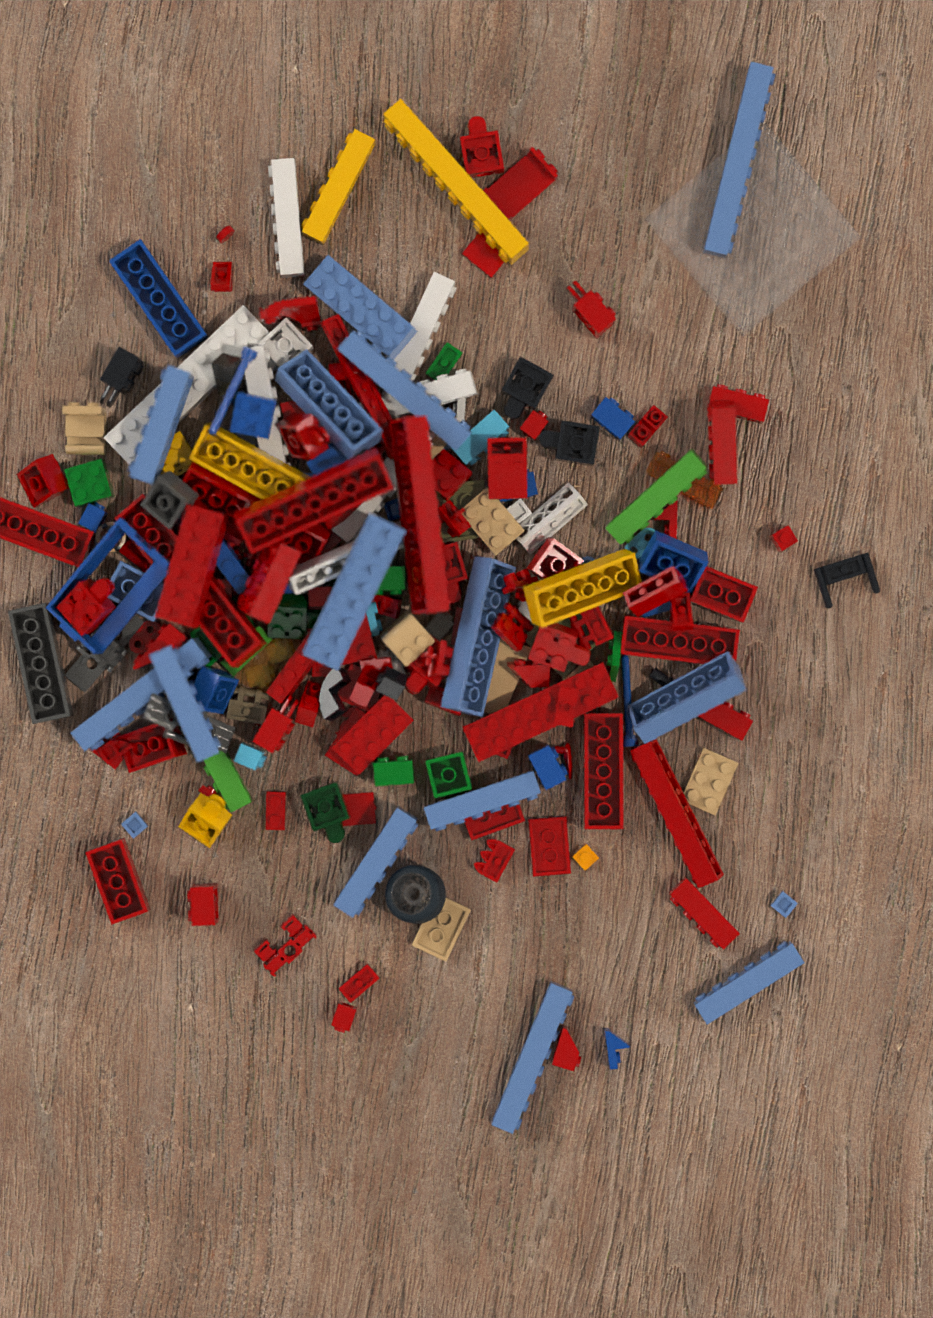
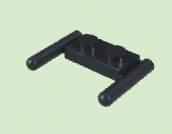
M869 552L814 569L827 609L833 606L827 585L867 573L873 593L877 594L880 592Z

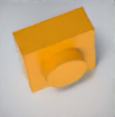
M587 844L572 855L584 870H587L599 859Z

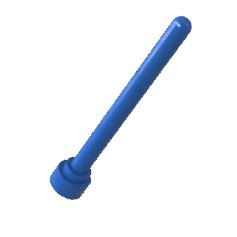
M244 346L241 351L242 361L209 429L211 435L217 433L248 364L252 363V360H255L258 352Z
M623 655L621 663L626 733L623 739V747L638 746V741L635 735H633V724L628 705L631 704L629 657Z

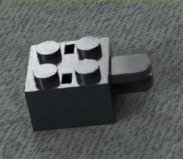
M118 346L100 378L103 383L108 385L100 398V403L104 404L107 401L106 406L111 408L120 392L124 395L127 392L130 393L135 385L133 381L136 375L140 376L144 369V361Z
M520 356L501 393L509 396L504 407L505 415L510 419H517L521 416L526 406L535 411L554 374Z
M562 420L560 431L544 430L539 437V442L544 448L557 450L556 461L593 466L600 426Z

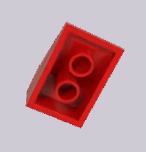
M156 724L117 737L118 739L136 744V746L123 754L129 773L186 755L187 752L184 744L170 738H163L165 728ZM176 726L173 731L181 734L179 727Z

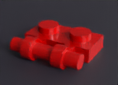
M506 602L503 606L507 611L506 614L504 612L498 613L491 629L515 652L521 651L528 637L523 630L525 628L529 632L533 629V625L528 618L519 613V609L515 605ZM513 618L518 621L517 624L512 621Z
M599 606L581 612L580 614L583 619L579 621L576 615L568 617L571 622V628L579 631V640H577L579 645L587 647L589 650L592 649L589 644L591 640H594L596 646L614 638ZM586 624L590 632L588 636L585 635L581 627Z

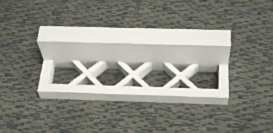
M568 482L520 524L524 530L528 529V532L522 538L518 536L516 539L531 555L548 537L553 536L588 504ZM569 490L573 493L568 498L563 499L564 494ZM554 504H557V507L553 511H549V507H551ZM538 517H542V521H540L537 524H534V521Z

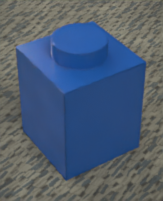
M96 502L94 505L88 503L78 524L96 533L98 528L104 523L108 513L104 511V506Z

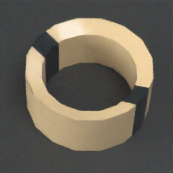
M106 522L98 528L95 538L97 544L101 541L103 531L107 527L113 526L116 522ZM126 533L122 537L120 545L110 551L111 553L118 552L127 542L128 535Z

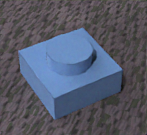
M137 811L121 824L133 839L148 827V824Z
M781 891L770 906L787 918L798 903L784 891Z

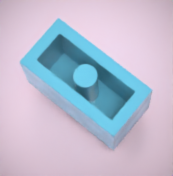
M246 742L241 743L234 762L257 770L259 767H263L267 756L264 755L266 751Z

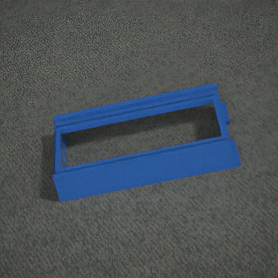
M120 517L46 606V609L61 622L59 626L74 641L79 639L93 654H103L166 578L170 563ZM126 533L155 562L92 637L88 634L81 636L57 609V606L80 581L87 580Z

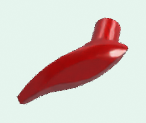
M566 743L565 746H555L558 754H564L569 780H571V747L569 743Z

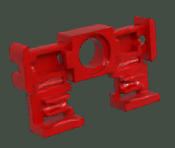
M294 914L281 924V928L290 933V938L277 949V952L275 948L272 949L269 946L270 943L267 938L254 949L256 955L264 962V968L269 970L270 974L274 977L276 976L275 972L286 962L290 964L303 952L302 947L313 937L317 938L316 933L307 924L304 925V928L302 927L303 924ZM291 945L296 949L293 955H287L284 952L287 946Z

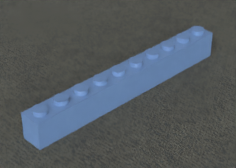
M751 62L749 65L703 253L726 258L727 254L732 252L734 242H731L732 234L736 235L738 224L735 221L736 217L740 216L743 205L740 204L741 197L745 198L748 186L744 185L746 178L750 179L752 167H749L750 161L754 160L757 149L754 148L755 141L759 142L762 130L758 128L760 122L763 123L766 111H763L764 104H768L771 93L768 92L769 85L774 83L775 74L772 73L774 67Z

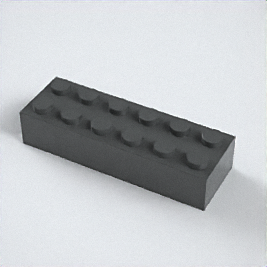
M49 603L8 611L32 724L74 716L52 614L46 609Z

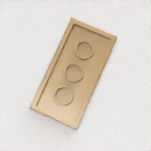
M500 638L484 712L491 714L508 706L519 678L507 666V662H514V659L527 660L531 647L523 645L521 651L515 652Z

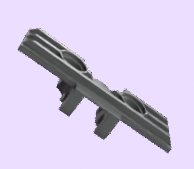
M134 615L123 628L122 638L120 640L114 639L103 654H90L86 651L88 648L83 643L80 646L78 645L76 649L82 655L65 676L83 692H86L105 669L111 673L120 660L127 655L128 651L124 647L144 622ZM100 624L93 633H90L89 636L92 637L96 633V631L101 627L102 624ZM90 658H94L98 662L95 669H90L87 666Z
M152 693L142 719L164 727L163 738H170L190 746L186 736L173 731L176 726L181 725L176 714H174L172 721L168 719V712L174 711L170 700ZM206 711L202 712L204 718H209L213 727L211 729L212 736H217L221 747L218 748L219 751L227 753L235 727L207 716L208 712Z

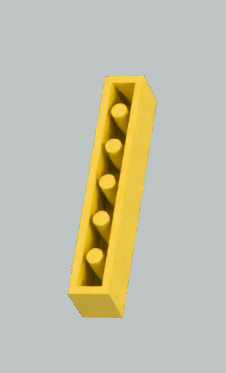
M354 129L353 133L349 132L345 140L347 145L344 151H339L336 157L338 161L336 166H332L329 170L327 184L323 183L318 193L320 194L318 201H314L311 205L310 211L312 213L309 219L305 218L301 225L303 235L324 245L376 144L374 138Z

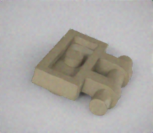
M241 685L236 687L233 694H237L238 698L237 700L230 699L226 718L263 724L266 719L268 706L261 705V699L269 700L270 696L263 689H247L246 686ZM244 696L254 697V703L244 702Z

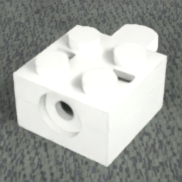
M287 317L258 343L259 345L264 344L265 349L268 348L270 360H267L268 368L272 367L273 371L306 349L309 352L314 349L311 343Z

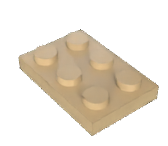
M488 487L464 506L466 511L462 515L495 556L525 531L498 499L489 500Z
M702 748L683 791L688 803L716 816L739 763L706 748Z
M446 897L441 912L434 919L421 924L412 946L443 961H447L471 909Z

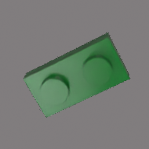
M446 342L425 374L434 381L437 380L436 377L449 375L463 352Z

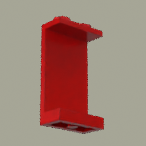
M531 147L528 154L488 189L486 187L483 190L509 221L558 178L556 174L558 172L553 164H547L544 160V154L539 149L535 150Z

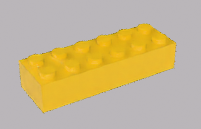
M212 422L205 425L189 457L190 460L261 499L310 478L305 473L220 426L217 433L211 435L209 429Z
M622 549L527 585L523 589L532 623L543 628L623 597V592L642 583L635 553Z

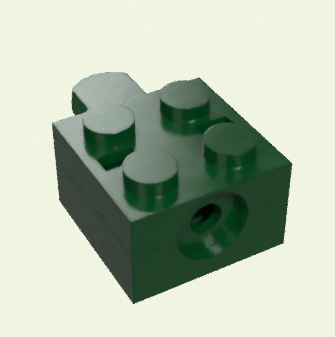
M283 594L268 624V638L304 640L307 636L308 628L314 627L321 610L308 609V595Z
M338 781L301 794L300 796L313 832L324 828L327 839L331 843L342 841L345 837L342 821L350 819L351 816Z

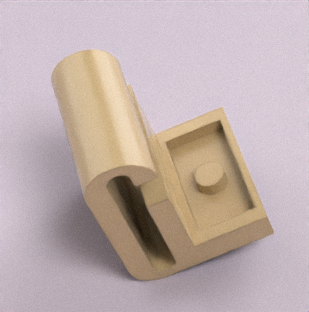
M69 402L68 406H63V414L66 415V454L105 455L106 409L99 406V403H87V406H80V403Z
M409 610L404 612L379 635L406 667L424 652L428 646L435 642Z

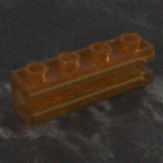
M656 451L644 473L657 480L676 462L670 459L671 455L668 453ZM703 476L699 480L695 478L691 482L692 486L685 493L683 491L680 492L712 510L724 488L720 487L721 485H714V479L709 481Z

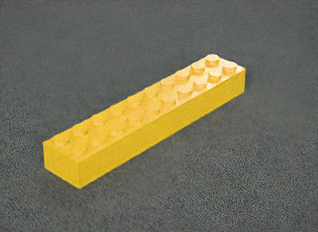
M401 98L383 113L384 126L388 132L396 134L398 143L404 149L406 147L409 149L412 159L416 163L420 162L422 164V169L428 177L433 176L435 178L436 186L442 192L444 190L447 192L450 202L454 206L458 204L461 209L460 212L465 219L473 221L474 229L480 235L482 233L485 234L488 245L492 249L496 247L499 250L500 254L498 255L505 263L509 262L512 265L529 250L528 241Z

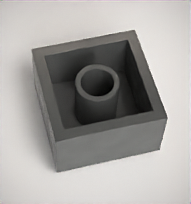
M168 471L156 478L141 506L170 530L182 523L187 504L193 505L199 494L173 472Z

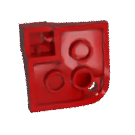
M316 296L278 301L266 309L259 307L260 321H264L265 324L276 323V320H284L287 317L289 321L302 325V328L306 329L307 332L318 331V327H322Z

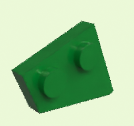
M614 631V638L609 640L608 649H611V655H608L607 666L609 667V676L612 682H616L620 665L622 632Z

